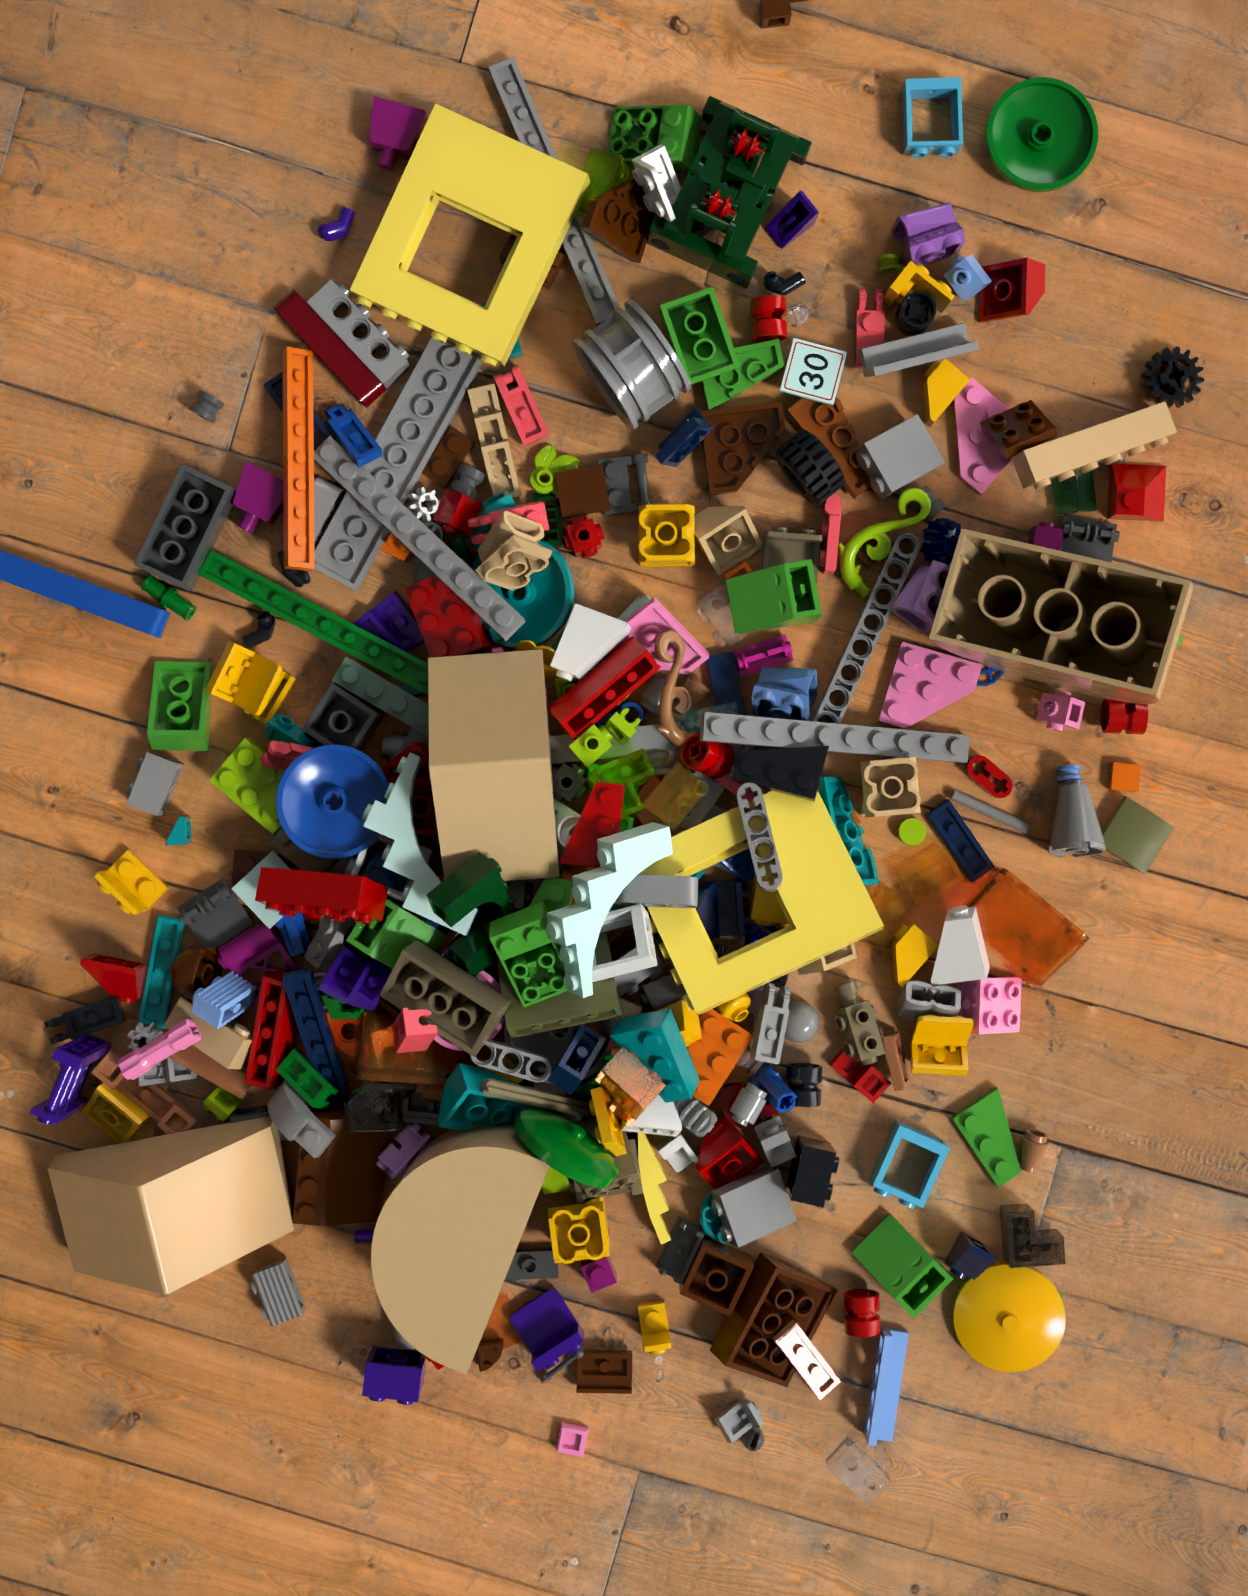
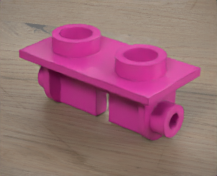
M786 634L733 651L741 677L759 672L762 667H775L794 661L791 653L793 652L790 641L787 640Z

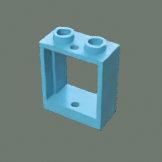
M961 77L905 79L901 88L903 155H911L912 158H924L928 154H939V157L946 158L959 153L963 146ZM950 98L951 141L913 142L911 99Z
M895 1121L869 1181L874 1186V1191L882 1196L889 1197L892 1194L900 1198L899 1202L909 1208L914 1209L915 1205L924 1208L950 1147L946 1142ZM901 1138L936 1153L917 1195L883 1181Z

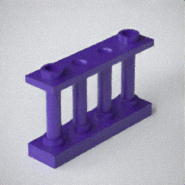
M88 1034L57 1047L52 1060L59 1062L61 1068L49 1098L32 1107L30 1114L38 1116L37 1120L44 1124L54 1125V1123L58 1124L85 1107L89 1099L80 1096L92 1064L94 1061L107 1055L112 1043Z

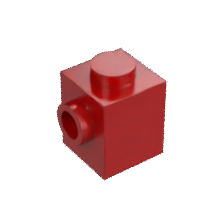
M446 489L433 520L442 524L441 529L455 536H457L458 532L469 535L472 527L468 526L467 520L477 517L482 504L463 493Z

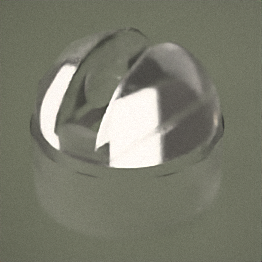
M799 302L786 307V316L791 326L797 327L808 320L809 309L804 304Z

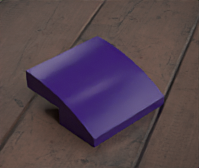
M397 591L392 592L375 608L367 611L353 623L407 653L423 641L413 611Z
M343 946L318 990L346 1004L373 1011L381 998L379 995L393 969L372 957L366 961Z

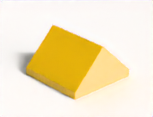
M105 1083L96 1088L81 1111L117 1143L129 1142L150 1117L116 1088L112 1090Z

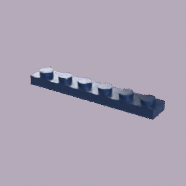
M312 968L285 972L282 980L309 1063L338 1090L337 1094H331L327 1097L326 1100L330 1104L326 1108L357 1111Z

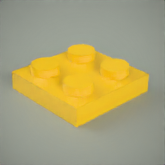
M602 1087L591 1089L592 1099L589 1100V1107L592 1115L597 1118L598 1126L595 1127V1134L598 1142L602 1143L616 1157L627 1154L615 1100Z

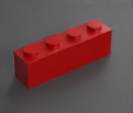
M632 636L547 709L567 733L576 740L657 672L660 666L648 650Z
M280 970L264 975L262 978L245 1079L246 1084L266 1090H272L280 1086L285 1080L276 1069L291 1052L296 1025L282 980L285 972Z

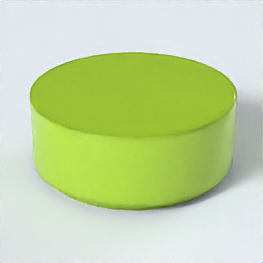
M907 818L898 826V837L904 844L918 845L926 837V827L919 819Z

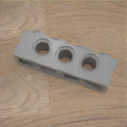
M332 279L329 280L307 301L308 305L388 389L410 368L409 362L406 360L409 357L408 353L399 344L395 347L388 340L390 334L381 324L375 326L368 319L371 317V314L362 304L356 306L349 299L352 294L342 283L337 286ZM340 307H347L349 309L347 316L344 318H337L335 316L337 309ZM365 327L368 329V333L364 338L354 337L356 329ZM379 347L387 349V354L382 359L373 357L374 351Z

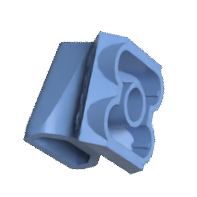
M762 667L758 682L753 687V716L810 721L809 707L813 705L818 694L817 670L811 668Z

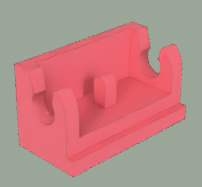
M402 1008L392 1025L396 1053L427 1050L438 1033L437 1025L428 1024L423 1026L419 1023V1018L430 1016L432 1014L431 1011L427 1009L408 1010V1008Z

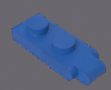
M338 404L325 411L328 418L326 420L327 427L358 468L382 457L381 447L352 409L346 411L341 404Z

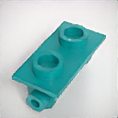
M278 713L267 721V727L263 732L267 735V739L284 743L290 741L291 743L311 748L323 745L303 731L302 728L295 725L292 719Z

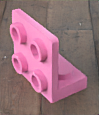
M994 977L958 982L957 989L961 991V1009L957 1016L973 1019L974 1026L971 1033L1019 1032L1021 1007L1020 977Z

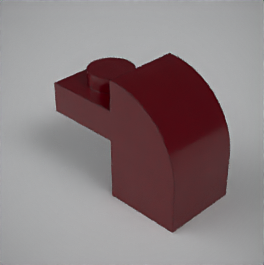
M746 1082L723 1084L719 1090V1098L724 1115L729 1122L738 1128L753 1129L752 1124L749 1122L747 1126H743L733 1120V1113L729 1111L741 1088L746 1087ZM766 1100L756 1121H767L772 1119L773 1115H779V1112Z

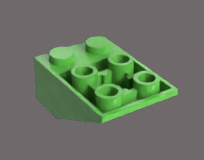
M688 104L614 107L606 162L634 167L632 159L662 144L666 148L674 171L689 172L697 154L702 116Z
M812 559L784 563L725 580L735 635L818 622L822 615Z
M386 897L383 920H372L371 925L357 923L346 941L393 969L402 950L417 940L435 951L446 934L426 924L423 919Z
M543 902L490 921L489 939L523 1007L568 991L564 983L565 969L560 955L561 944L550 941L546 929L548 924L546 913L548 912Z
M890 1213L851 1251L859 1262L913 1318L953 1280L948 1270Z

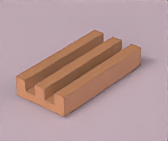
M898 1030L889 1031L882 1038L894 1091H900L910 1084L900 1034Z

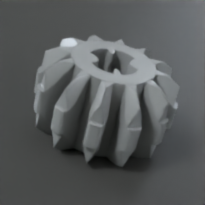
M694 1096L691 1099L673 1102L681 1124L696 1136L704 1137L712 1130L718 1120L716 1114Z

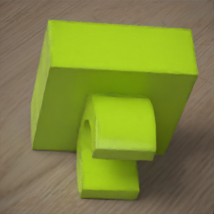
M628 708L623 709L620 714L616 712L604 725L605 729L623 745L637 732L635 728L640 723L639 718L633 723H628L625 720V716L629 712Z
M218 1086L202 1104L205 1105L204 1111L208 1112L210 1110L217 1116L215 1119L217 1122L221 1120L224 1122L240 1105L242 1100Z

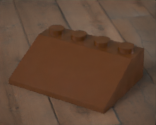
M307 1106L336 1136L321 1156L317 1158L311 1156L300 1145L293 1223L329 1226L376 1222L381 1212L385 1173L376 1163L379 1160L377 1157L386 1149L388 1144L390 1115L332 1108L320 1109Z
M760 1252L731 1317L727 1315L710 1351L726 1367L787 1387L796 1369L772 1338L789 1322L794 1320L811 1341L837 1289L782 1260Z

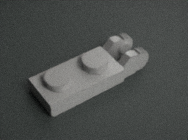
M766 983L761 995L762 1004H760L750 1059L779 1065L790 1011L788 1006L791 992L789 987L781 986L776 999L777 1007H774L773 1001L776 989L774 984Z

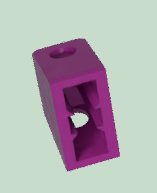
M374 96L370 145L372 150L380 152L377 164L380 168L390 171L394 170L397 157L410 160L428 120L426 110Z
M248 462L244 464L233 500V505L244 511L237 527L252 534L259 520L273 525L284 510L283 480Z

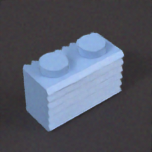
M233 971L223 977L218 976L212 981L211 985L205 989L201 987L194 993L191 1013L219 1030L224 1024L226 1025L227 1022H230L238 1015L240 1016L241 1013H244L245 1010L247 1011L248 1008H251L257 988L251 982L248 983L246 979L243 980L238 974H234Z

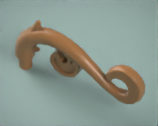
M667 630L660 633L655 641L657 656L666 663H671L674 660L661 690L659 717L662 727H658V731L667 736L674 745L682 748L686 739L695 734L693 732L688 733L683 726L679 729L672 714V711L676 714L686 713L691 706V696L688 690L684 687H675L683 662L685 644L681 635L676 631ZM669 643H673L675 647V660L668 654L667 647Z

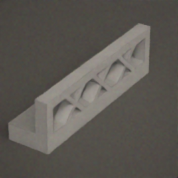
M960 323L859 349L864 377H871L979 350L978 341L969 342L966 323Z

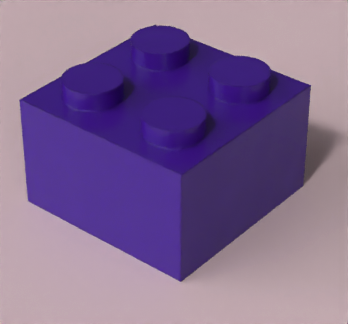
M372 1346L365 1365L362 1396L369 1397L370 1400L377 1402L393 1399L403 1405L418 1402L424 1384L426 1367L424 1354L419 1351Z

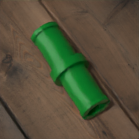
M153 575L148 576L141 586L143 591H146L160 601V606L165 609H171L185 621H189L197 610L195 605H192L178 595L176 589L173 587L168 588Z

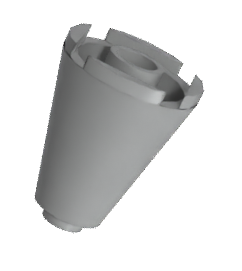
M1081 780L1065 781V785L1059 788L1049 843V854L1058 857H1065V852L1067 854H1074V857L1101 854L1102 851H1106V845L1088 785L1082 784Z

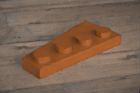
M835 397L833 406L806 398L800 399L787 409L786 415L799 431L805 429L811 432L826 446L843 472L845 489L855 499L869 488L871 483L866 471L857 462V456L854 451L860 446L855 438L856 433L852 425H849L843 412L844 408L840 399Z

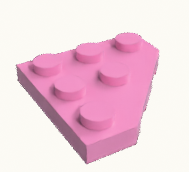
M971 378L952 402L953 412L955 413L956 450H958L959 479L980 496L1010 462L1013 456L1005 459L982 432L980 424L981 421L995 414L1002 413L1009 408L974 378Z
M654 596L624 620L631 627L629 634L601 661L603 662L633 636L648 650L660 666L657 672L660 673L661 670L670 671L676 657L673 643H669L667 647L669 656L674 659L671 663L663 662L655 652L657 636L667 630L676 631L684 640L685 651L679 674L691 673L709 659V652Z
M901 642L878 722L906 729L975 691L982 664Z

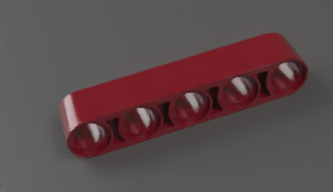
M294 289L273 308L366 408L387 390L381 381Z

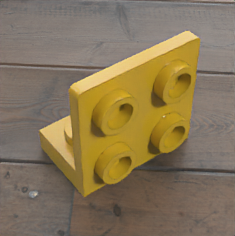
M910 261L883 297V303L890 308L895 301L900 304L910 289L913 292L923 291L934 299L936 310L942 313L954 298V295L946 283L942 281L937 282L929 276L930 273L927 268L919 263L914 264Z
M127 850L109 870L99 871L94 875V878L98 880L97 886L107 895L111 893L119 900L117 905L127 914L132 913L136 915L147 912L170 888L131 850Z

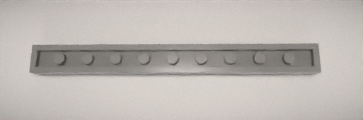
M514 56L489 66V73L518 141L557 159ZM577 210L562 245L595 324L598 326L611 317L615 309L620 307L589 233L581 228L583 219L579 210Z
M331 436L314 451V461L505 642L526 622L512 606L363 466L358 468L344 448Z
M703 712L701 714L700 741L777 748L829 746L828 752L895 758L916 757L919 760L968 763L970 735Z

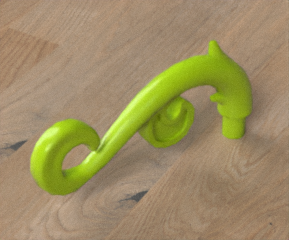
M908 488L898 498V510L901 515L907 514L905 508L908 502L917 501L920 504V511L914 517L875 523L856 533L847 542L846 546L838 543L842 579L850 590L854 589L862 598L868 595L870 590L862 582L863 578L859 575L861 566L857 565L855 567V557L859 548L866 541L876 539V546L866 545L867 555L872 560L886 558L892 546L891 540L885 533L915 525L929 514L931 502L927 493L923 490Z

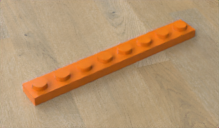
M286 347L283 349L284 569L312 571L315 569L313 351Z

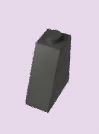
M672 973L644 984L643 988L645 991L640 993L646 1008L652 1006L653 1011L683 1000L682 996L687 994L683 984L677 986Z

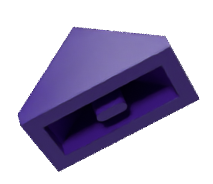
M801 190L765 226V229L780 248L783 249L815 224L819 211Z

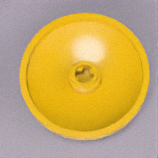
M1015 1261L992 1263L975 1280L968 1277L962 1283L953 1304L954 1328L960 1344L974 1360L993 1370L1020 1372L1038 1366L1054 1353L1064 1334L1066 1322L1065 1309L1058 1290L1045 1274L1024 1263Z

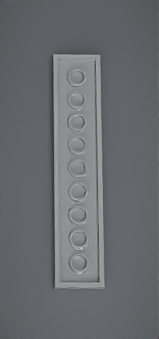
M431 337L375 440L382 449V457L363 465L404 506L409 499L407 496L412 494L426 464L435 452L464 399L467 389L470 388L483 364V361L480 360L481 355L473 351L470 355L465 354L455 348L456 343L449 340L446 343H442ZM348 492L345 494L315 549V569L358 592L377 558L389 531Z

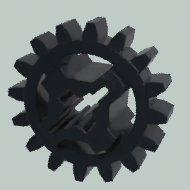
M1178 346L1172 352L1166 347L1161 351V354L1156 352L1151 356L1153 361L1149 360L1145 363L1144 366L1149 371L1141 374L1142 378L1147 379L1142 388L1150 389L1146 396L1147 398L1153 396L1157 398L1155 405L1166 401L1168 409L1174 403L1177 408H1180L1184 405V401L1189 403L1194 400L1192 394L1197 395L1200 393L1201 389L1196 385L1204 382V378L1198 376V373L1204 369L1203 367L1195 366L1199 359L1198 357L1189 358L1190 350L1181 354L1180 347ZM1160 364H1162V366H1160L1161 372L1159 376H1156L1157 368ZM1170 374V376H1176L1177 380L1175 381L1174 379H1169L1168 375ZM1187 379H1189V385H1188L1187 389H1186L1185 392H1184V391H1183V390L1185 389L1184 383L1186 382Z

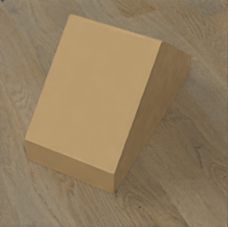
M542 649L428 658L429 772L444 880L479 852L488 859L493 858L502 869L500 875L504 881L560 877Z
M270 1116L55 1155L48 1166L74 1272L162 1295L169 1294L294 1231L296 1226L293 1223L295 1200L278 1129Z

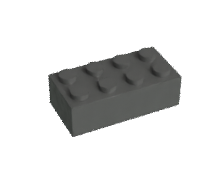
M181 463L134 566L192 592L200 576L198 573L210 550H212L233 506L236 490Z

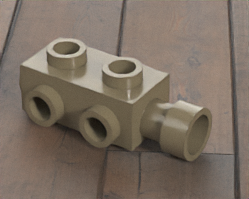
M856 980L835 986L837 996L841 997L844 1006L837 1009L838 1015L835 1016V1024L839 1031L844 1032L846 1042L843 1043V1050L848 1058H852V1062H861L862 1066L877 1062L876 1056L885 1054L883 1035L878 1030L876 1023L877 1014L875 1008L870 1004V1000L859 1001L857 995L859 989Z

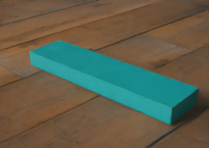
M157 915L137 1024L142 1022L143 1025L149 1026L153 1022L154 1027L166 1028L164 1024L169 1016L174 989L169 969L172 961L181 952L185 925L180 918Z

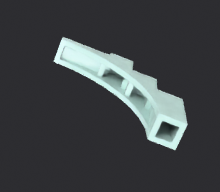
M409 753L407 758L403 756L396 770L400 775L396 783L391 782L385 793L384 798L388 799L387 803L383 804L375 800L373 805L368 804L362 816V819L365 820L363 826L395 840L393 845L388 844L381 859L385 861L383 867L414 880L412 886L407 884L401 896V900L405 901L403 908L466 936L479 909H473L453 927H450L433 913L426 896L441 881L430 868L419 846L414 828L412 801L415 780L422 758Z
M652 822L597 839V858L600 862V867L572 876V895L576 904L546 913L548 921L546 929L550 941L561 944L560 955L565 969L564 983L568 992L582 998L593 995L592 968L594 951L606 916L622 890L637 874L654 862L673 854L670 826Z

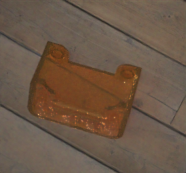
M995 866L963 903L967 907L976 906L984 941L1016 966L1022 973L1020 979L1031 988L1035 985L1042 987L1090 939L1082 930L1003 867Z
M380 1001L373 1011L365 1009L356 1019L351 1071L358 1079L444 1085L459 1063L470 1065L469 1053L446 1048L434 1039L426 1051L396 1053L392 1025L396 1019L381 1006Z

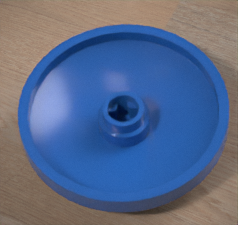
M343 745L318 746L295 758L282 774L276 792L278 819L286 835L294 844L307 853L328 859L353 856L368 848L381 835L364 827L365 820L362 819L367 805H373L375 800L383 804L387 803L388 799L384 798L389 784L378 764L365 753Z

